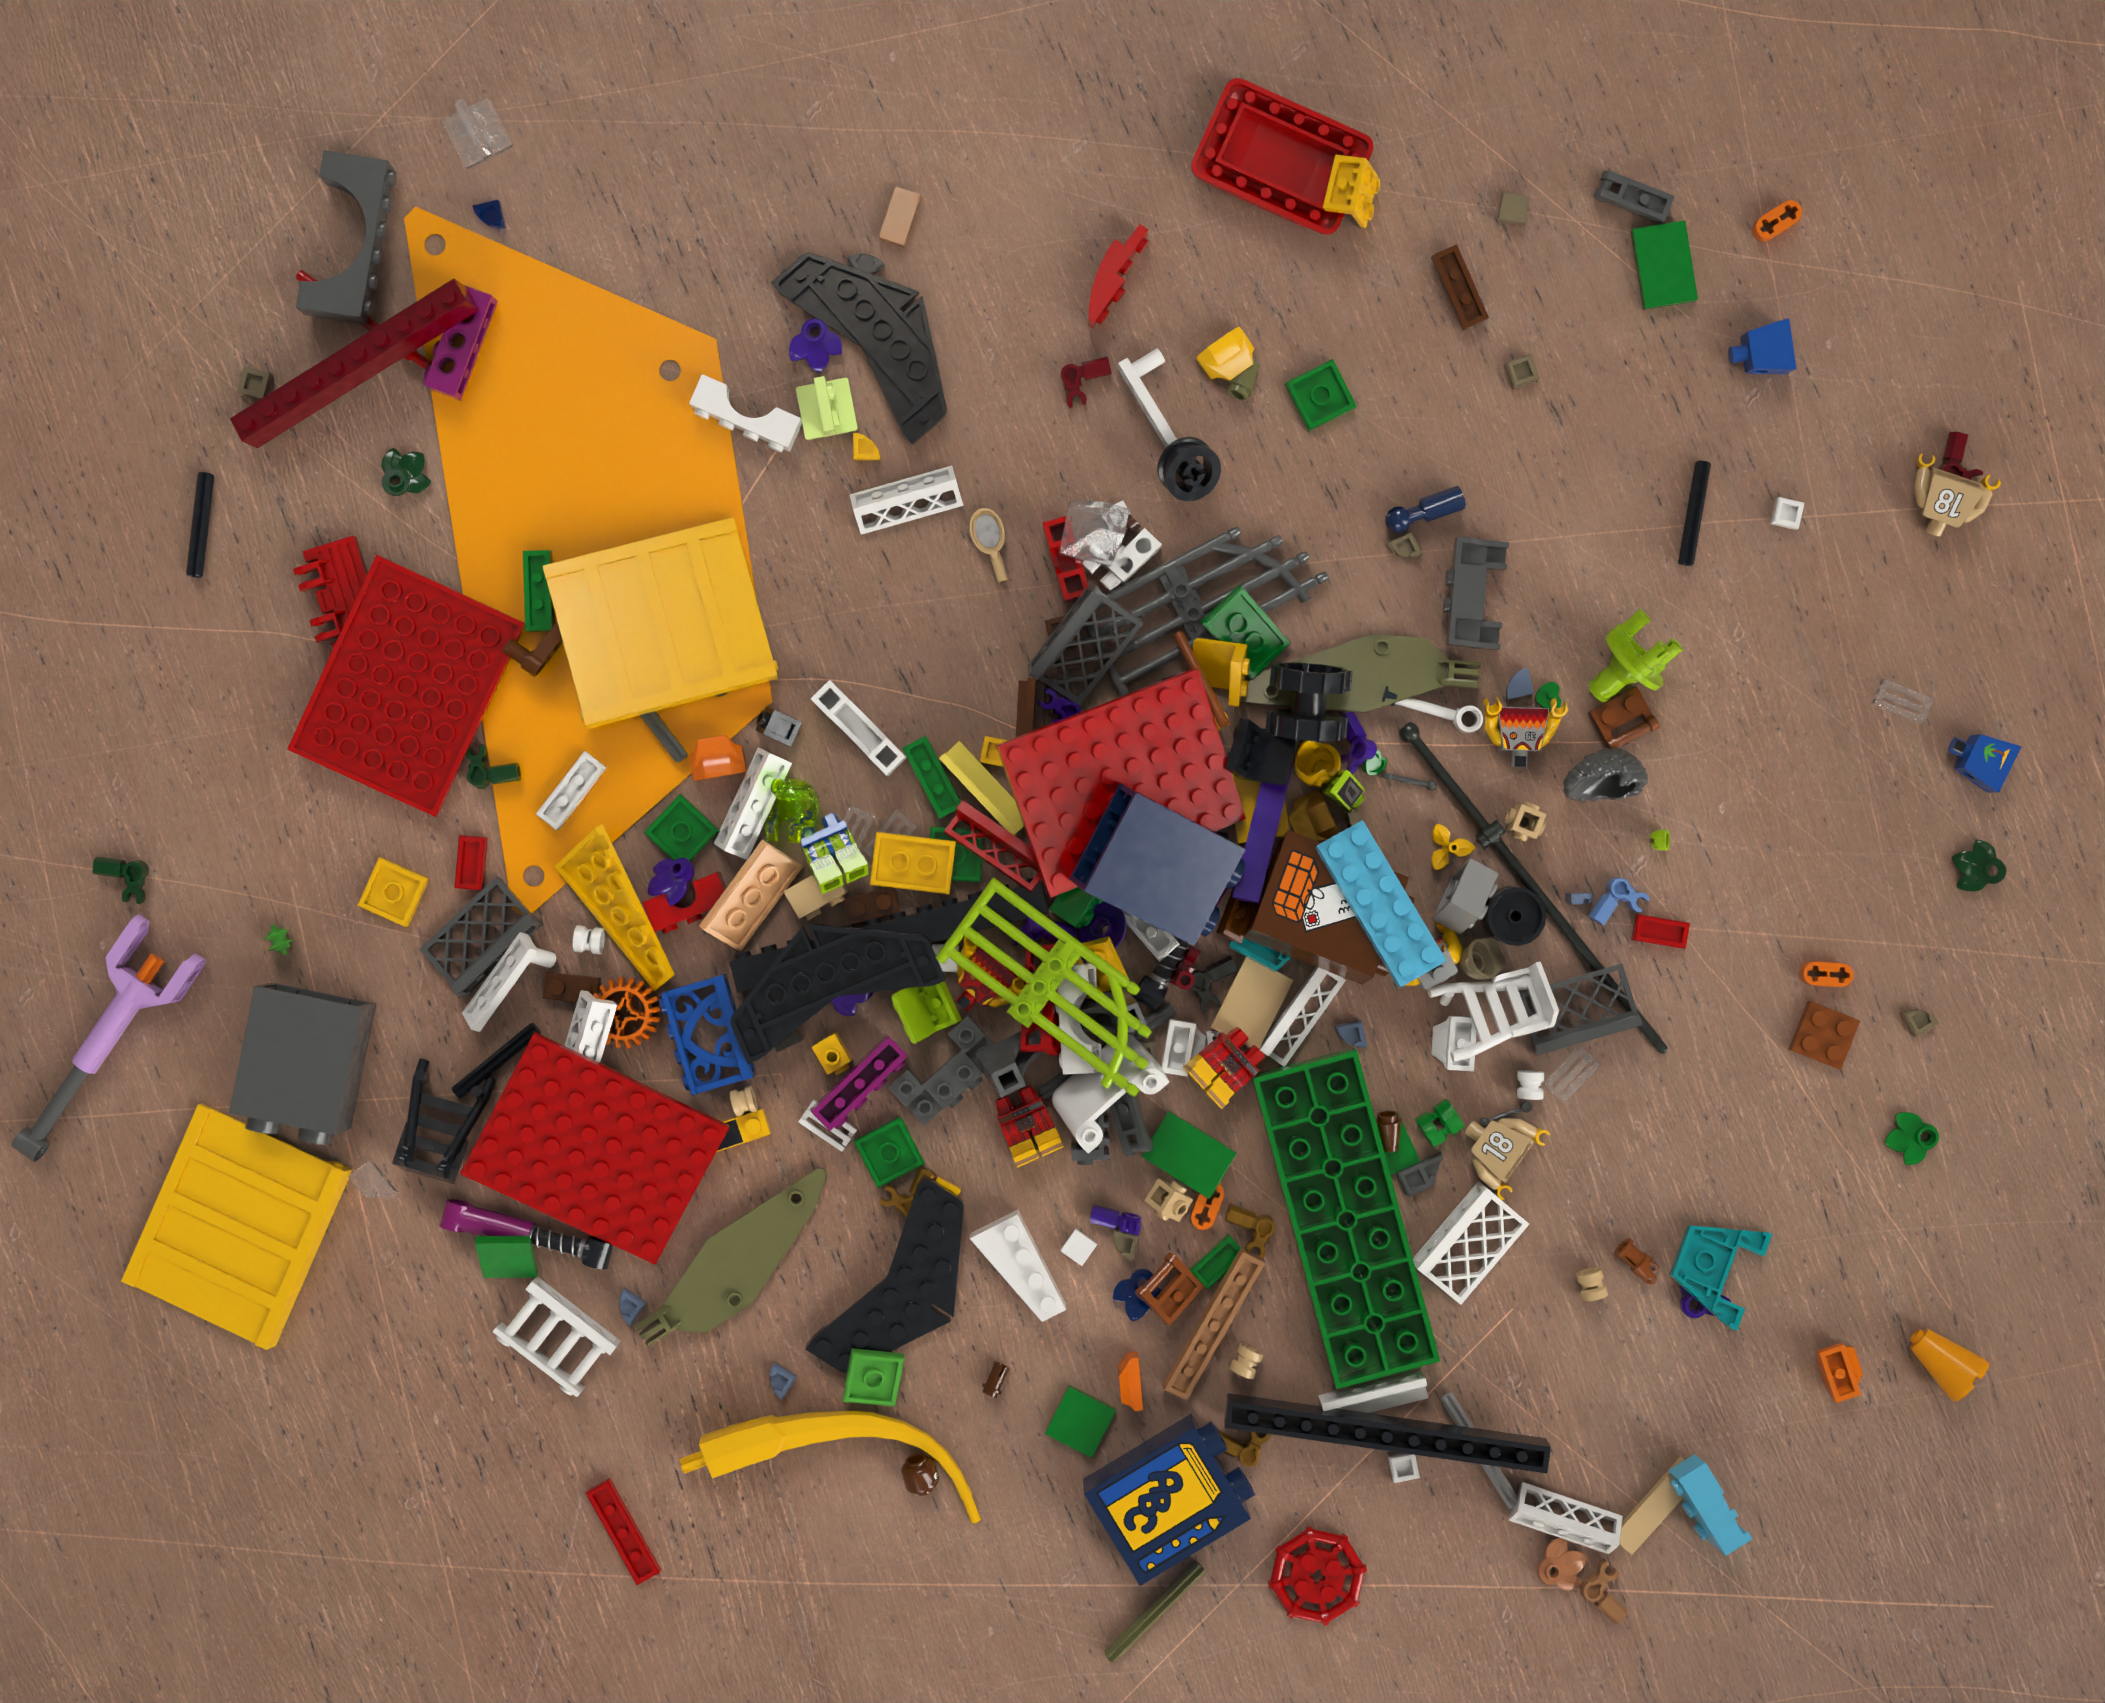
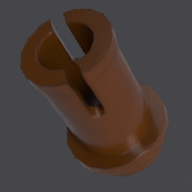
M994 1361L987 1382L982 1384L984 1387L982 1392L997 1398L998 1394L1002 1393L1000 1389L1010 1368Z

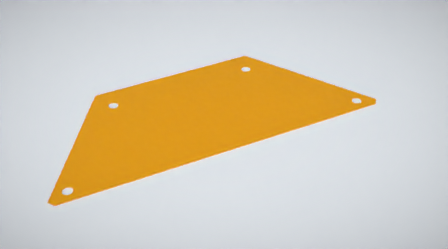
M415 206L404 218L417 301L453 278L463 285L492 295L498 301L461 401L431 390L462 593L525 623L523 551L550 550L552 551V563L734 517L756 596L731 430L718 425L719 420L713 417H709L706 420L693 413L695 409H692L689 404L702 374L723 383L717 339ZM434 234L442 236L446 244L444 251L439 255H431L425 249L426 239ZM471 315V316H469L468 318H466L465 320H463V322H469V321H471L472 318H473V315ZM442 334L424 345L425 357L430 361L434 359L433 348L435 343L441 340ZM463 336L455 338L453 342L454 348H458L463 344ZM673 360L679 364L681 372L676 380L667 381L661 377L660 367L665 361ZM449 361L445 364V373H449L454 369V361ZM554 610V624H555L556 621H557V617H556L555 610ZM524 628L518 643L530 652L534 651L549 631L526 632ZM564 643L561 644L536 677L522 669L521 664L511 658L482 719L489 766L518 763L521 772L520 781L500 784L492 783L510 890L531 913L536 911L567 883L554 867L600 824H603L611 843L618 839L692 774L689 754L694 751L698 739L727 735L731 739L773 702L770 681L730 691L721 697L711 696L656 711L688 753V756L683 761L677 763L640 715L589 729L586 727L585 722H582L580 711L582 710ZM587 751L604 764L607 769L559 830H555L537 816L536 813L583 752ZM535 865L543 870L544 880L540 885L530 886L525 882L523 875L529 866ZM512 907L513 911L523 915L517 907Z

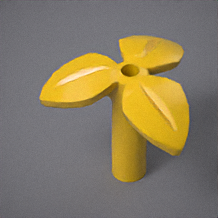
M1436 824L1433 827L1432 840L1434 843L1442 846L1441 849L1435 850L1432 853L1431 863L1434 870H1441L1449 864V853H1453L1457 857H1464L1474 851L1475 846L1467 839L1457 838L1453 842H1449L1450 831L1444 825Z

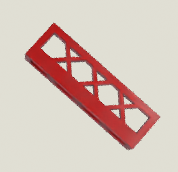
M962 800L956 808V816L946 827L944 833L1031 893L1042 879L1032 848ZM962 820L970 825L972 834L960 836L953 830ZM989 838L992 841L993 849L982 851L977 847L976 839ZM1009 852L1014 856L1015 864L1002 865L998 861L997 854ZM1031 867L1038 873L1028 883L1020 877L1019 868Z
M1055 944L1040 946L1050 952ZM1026 949L1025 968L1034 974L1033 970L1036 972L1038 969L1033 964L1034 954ZM1049 1000L1042 1009V1015L1056 1026H1059V1014L1056 1012L1055 1004ZM1033 1022L1029 1028L1023 1024L1021 1026L1020 1051H1043L1050 1056L1060 1055L1061 1042ZM1037 1028L1041 1032L1040 1044L1029 1045V1035Z

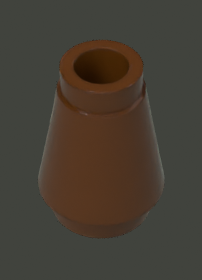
M1396 1111L1377 1113L1376 1123L1384 1152L1399 1150L1402 1119Z

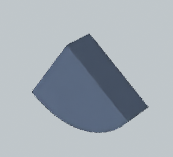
M1528 668L1516 672L1510 679L1505 693L1506 700L1534 694Z
M1565 893V902L1567 904H1591L1592 893Z
M1361 1020L1335 1025L1337 1033L1345 1042L1356 1047H1367Z
M626 1287L619 1298L620 1310L625 1322L631 1326L647 1303Z
M774 1362L770 1370V1382L774 1393L783 1400L797 1375Z

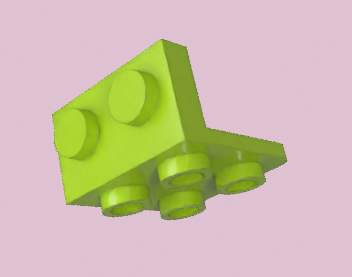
M945 981L934 986L903 988L892 994L893 1007L901 1018L905 1034L914 1044L962 1020Z

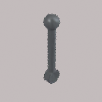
M1383 773L1382 775L1384 779L1427 787L1430 791L1435 790L1437 787L1436 782L1433 780L1426 782L1389 773Z
M1523 1102L1518 1108L1490 1118L1483 1117L1480 1119L1479 1124L1486 1128L1492 1120L1498 1121L1522 1111L1528 1113L1532 1110V1105L1529 1102Z

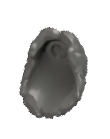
M1619 747L1604 748L1596 753L1586 755L1584 757L1585 760L1575 765L1563 781L1565 796L1571 800H1579L1580 802L1598 799L1617 800L1636 796L1642 792L1644 786L1648 783V774L1641 761L1628 751Z

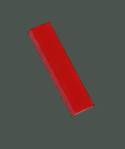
M611 1478L587 1490L585 1494L636 1585L659 1574L661 1568Z

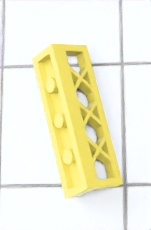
M960 741L939 758L1007 831L1015 835L1024 827L1013 797Z

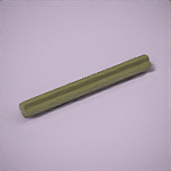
M1194 1561L1105 1650V1656L1112 1663H1115L1205 1573L1204 1567L1198 1561Z

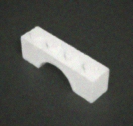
M701 375L689 402L692 409H695L693 412L695 415L706 420L709 417H713L719 420L718 425L733 431L734 427L744 431L743 436L757 442L760 438L767 441V446L781 453L783 449L791 451L802 426L800 417L777 407L763 417L749 418L742 416L731 406L728 386L708 376Z
M831 680L811 698L886 776H889L907 758Z
M1088 963L1075 964L1072 967L1074 972L1097 988L1095 966ZM1066 978L1057 988V993L1079 1009L1088 996ZM1055 1005L1056 1012L1059 1014L1060 1025L1058 1027L1102 1060L1101 1044L1091 1040L1084 1033L1078 1021ZM1061 1043L1059 1064L1063 1069V1074L1099 1072Z

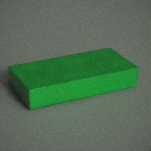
M1227 1234L1189 1270L1208 1290L1226 1274L1241 1247Z

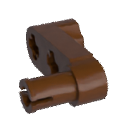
M556 621L534 651L530 652L511 638L504 646L502 652L520 663L521 668L536 677L563 643L558 621Z

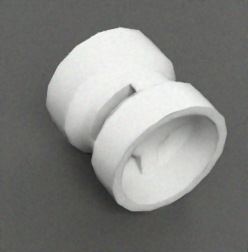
M577 925L573 935V951L582 953L587 950L591 951L592 954L601 955L605 942V929L595 927L592 930L587 929L585 926Z
M1535 1070L1517 1071V1080L1522 1085V1087L1517 1089V1098L1528 1100L1544 1099V1090L1539 1087L1541 1082L1544 1081V1072Z

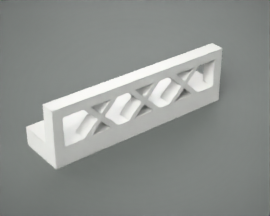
M952 466L850 494L852 508L861 535L963 506ZM954 490L956 499L949 501L939 499L943 492ZM922 498L930 501L926 507L921 509L913 506L916 500ZM894 506L904 508L901 514L896 516L888 514V511ZM869 513L878 516L875 522L865 525L861 517Z
M759 747L757 748L713 844L726 852L745 860L748 859L790 769L791 762Z
M1315 967L1265 1037L1259 1050L1282 1066H1286L1346 980L1329 971ZM1327 974L1337 980L1332 990L1320 991V983ZM1328 994V996H1327V997L1325 998V1000L1322 1002V997H1321V996ZM1318 996L1320 1005L1318 1010L1305 1014L1304 1006L1310 997ZM1313 1016L1307 1024L1306 1017ZM1303 1018L1304 1029L1301 1034L1290 1035L1289 1027L1293 1021ZM1297 1038L1294 1044L1292 1045L1291 1039ZM1287 1040L1289 1051L1282 1059L1272 1051L1279 1041Z
M581 990L565 1046L600 1063L617 1004L610 1000L596 999L590 992Z
M1419 1370L1318 1395L1323 1411L1337 1408L1371 1413L1428 1399L1425 1387L1427 1382L1423 1373Z
M1522 1482L1519 1485L1517 1504L1514 1509L1510 1510L1509 1521L1610 1554L1619 1546L1623 1516ZM1526 1492L1535 1495L1540 1505L1534 1507L1525 1504ZM1553 1501L1560 1503L1565 1513L1562 1515L1554 1514L1548 1504ZM1577 1510L1584 1511L1590 1522L1587 1524L1579 1522L1573 1512ZM1604 1518L1613 1521V1533L1605 1531L1599 1520Z

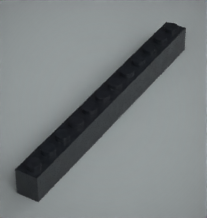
M1033 878L1026 879L1028 883L1033 880ZM1039 881L1031 893L1022 886L1010 889L1042 914L1049 913L1041 881ZM983 891L968 894V900L958 902L957 897L941 901L942 906L932 909L931 904L917 907V913L906 915L905 911L890 914L891 920L880 922L879 917L864 921L865 926L860 928L921 934L926 936L931 943L945 940L951 937ZM996 892L987 903L989 908L1009 923L1028 917ZM979 914L971 926L975 931L995 927L993 923L981 914ZM854 924L847 925V926H843V927H853V928H854ZM814 939L810 940L812 947H817ZM773 944L761 947L762 953L751 955V951L735 954L736 959L729 963L737 993L753 989L785 947L777 949V945Z
M1227 1393L1224 1416L1225 1428L1548 1473L1551 1446L1547 1439L1542 1437L1337 1408L1323 1411L1321 1406Z

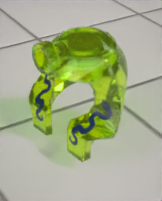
M774 779L771 782V791L775 795L774 797L777 798L772 813L764 823L766 841H778V825L785 820L797 818L796 821L788 826V842L801 843L803 829L807 827H814L815 829L820 807L819 796L813 786L805 780L789 779L783 781L782 779Z

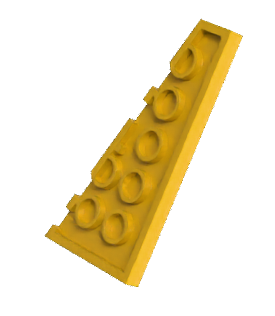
M600 824L554 867L647 983L656 991L675 974L603 824Z

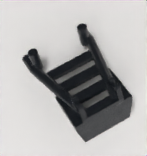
M419 1059L412 1080L407 1122L392 1164L408 1172L454 1184L469 1140L466 1138L489 1102L496 1080L487 1077L482 1089L479 1086H474L471 1089V1093L477 1101L473 1107L422 1093L423 1085L429 1082L426 1071L430 1061ZM420 1104L467 1118L462 1126L423 1116L419 1114ZM417 1126L455 1136L450 1145L416 1136ZM414 1148L440 1154L443 1157L438 1165L413 1158Z

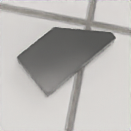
M1438 1152L1421 1160V1162L1396 1172L1407 1197L1433 1186L1439 1165L1444 1157L1442 1152Z

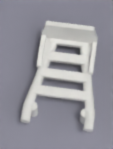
M1541 961L1534 963L1528 968L1494 976L1491 978L1492 981L1444 983L1427 989L1430 998L1441 995L1439 1001L1443 1006L1449 1005L1454 993H1463L1478 1034L1479 1042L1475 1044L1465 1042L1461 1049L1450 1052L1453 1062L1471 1058L1511 1037L1514 1038L1554 1027L1559 1009ZM1521 990L1528 991L1536 1014L1528 1017L1519 992ZM1497 991H1506L1517 1020L1516 1024L1509 1026ZM1475 992L1485 993L1499 1032L1490 1035Z

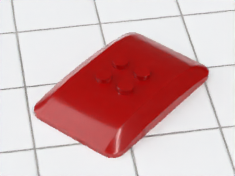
M1234 78L1226 84L1192 159L1191 170L1198 179L1302 227L1323 235H1330L1337 231L1345 213L1325 211L1323 208L1335 155L1366 158L1369 161L1374 145L1368 135L1247 80Z

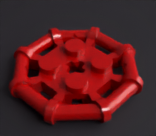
M1310 1526L1306 1527L1305 1531L1288 1542L1276 1547L1275 1551L1277 1553L1268 1586L1278 1597L1289 1618L1293 1619L1296 1617L1323 1623V1626H1327L1330 1621L1352 1607L1357 1608L1360 1604L1358 1599L1364 1573L1367 1572V1566L1358 1557L1348 1541L1347 1535L1344 1533L1338 1535L1312 1529ZM1315 1541L1333 1545L1331 1549L1316 1547ZM1308 1542L1309 1547L1305 1549L1304 1553L1301 1555L1299 1553L1296 1556L1292 1553V1551ZM1342 1550L1350 1564L1343 1566L1336 1555ZM1286 1560L1292 1562L1289 1576H1282ZM1320 1569L1324 1577L1319 1579V1581H1314L1310 1574L1316 1573V1570ZM1345 1575H1353L1349 1592L1343 1589ZM1291 1584L1298 1596L1293 1601L1284 1589V1586ZM1338 1595L1344 1599L1327 1610L1325 1603L1334 1601ZM1304 1601L1319 1604L1320 1611L1301 1608Z

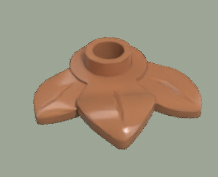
M1557 1537L1546 1546L1545 1559L1537 1567L1538 1576L1547 1585L1556 1584L1560 1589L1566 1591L1575 1589L1579 1586L1576 1574L1584 1568L1586 1555L1579 1551H1568L1566 1540ZM1554 1567V1573L1550 1576L1549 1570Z

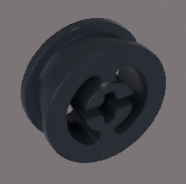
M1183 437L1169 444L1162 452L1157 465V473L1161 483L1175 498L1182 501H1195L1203 498L1214 489L1220 478L1221 463L1216 453L1203 440L1196 437ZM1197 456H1203V465L1196 459ZM1175 473L1183 480L1182 482L1175 481Z

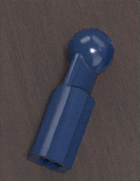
M1455 486L1421 498L1417 506L1408 509L1401 506L1393 507L1386 515V525L1393 532H1404L1414 521L1424 519L1429 522L1465 509V498L1461 488Z

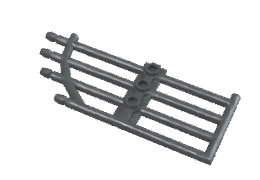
M1238 527L1231 528L1228 532L1200 544L1105 594L1116 601L1159 578L1166 593L1130 612L1141 618L1172 602L1178 614V617L1131 640L1116 660L1181 626H1184L1191 639L1188 643L1192 651L1196 638L1215 640L1200 622L1208 615V612L1212 611L1237 586L1205 603L1201 602L1195 589L1251 560H1255L1269 569L1239 584L1246 592L1278 576L1290 587L1288 590L1259 604L1258 606L1264 613L1295 597L1301 603L1311 599L1307 591L1317 587L1318 584L1326 582L1329 579L1326 571L1316 574L1315 577L1299 583L1289 570L1309 560L1310 557L1307 552H1301L1296 557H1291L1280 563L1264 554L1270 551L1271 548H1276L1283 543L1280 535L1274 536L1269 541H1264L1251 548L1228 543L1229 540H1233L1241 535ZM1210 551L1236 555L1191 580L1183 565ZM1101 601V603L1097 606L1095 611L1106 606L1107 604ZM1127 618L1116 620L1117 630L1132 621ZM1113 621L1098 627L1099 636L1114 632ZM1094 624L1084 626L1089 637L1096 636ZM1100 641L1101 653L1109 652L1104 642ZM1092 642L1095 650L1098 653L1097 642ZM1176 647L1122 676L1115 663L1110 666L1107 673L1121 697L1130 693L1126 685L1183 655L1179 647Z

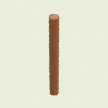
M1183 631L1175 633L1173 637L1189 669H1199L1212 713L1219 727L1227 726L1230 722Z

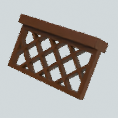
M1028 678L1027 681L1019 680L1016 737L1043 727L1044 708L1040 707L1037 702L1038 700L1044 702L1045 683L1036 681V678Z

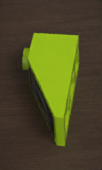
M1341 770L1324 787L1321 794L1345 811H1350L1352 808L1356 810L1365 798L1362 796L1365 789L1348 770Z

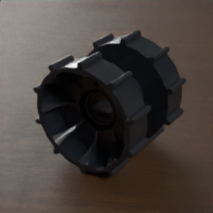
M1278 662L1276 665H1271L1270 685L1278 689L1292 691L1291 709H1274L1271 712H1267L1265 732H1270L1273 736L1293 740L1317 742L1340 741V739L1346 738L1348 718L1340 714L1325 712L1327 694H1345V692L1351 691L1353 671H1348L1344 667L1301 662Z

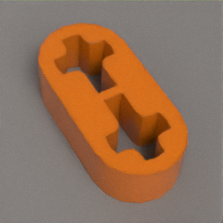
M1788 200L1767 212L1753 224V236L1761 242H1766L1792 227L1802 217L1801 205L1794 200ZM1786 210H1792L1794 212L1791 218L1787 217L1784 220L1780 219V216L1784 214ZM1773 221L1775 225L1769 232L1761 231L1760 228L1763 224L1767 225Z
M1807 961L1800 967L1799 971L1801 980L1806 984L1814 986L1845 987L1853 981L1854 977L1852 968L1847 964L1839 962ZM1814 966V970L1823 971V976H1814L1812 980V977L1808 976L1807 973ZM1841 970L1845 972V977L1840 978L1839 982L1838 978L1830 977V972H1839Z
M1220 1183L1216 1188L1219 1194L1218 1196L1213 1195L1210 1203L1206 1202L1207 1197L1198 1192L1190 1214L1191 1222L1197 1229L1206 1230L1213 1225L1224 1197V1189ZM1204 1206L1208 1207L1206 1214L1210 1219L1208 1221L1204 1220L1202 1224L1198 1223L1199 1220L1195 1215L1197 1213L1201 1214Z

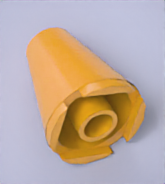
M1928 1328L1923 1331L1918 1329L1909 1339L1912 1342L1910 1349L1947 1397L1953 1402L1964 1398L1975 1387L1973 1383L1976 1379H1982L1989 1368L1990 1363L1985 1358Z

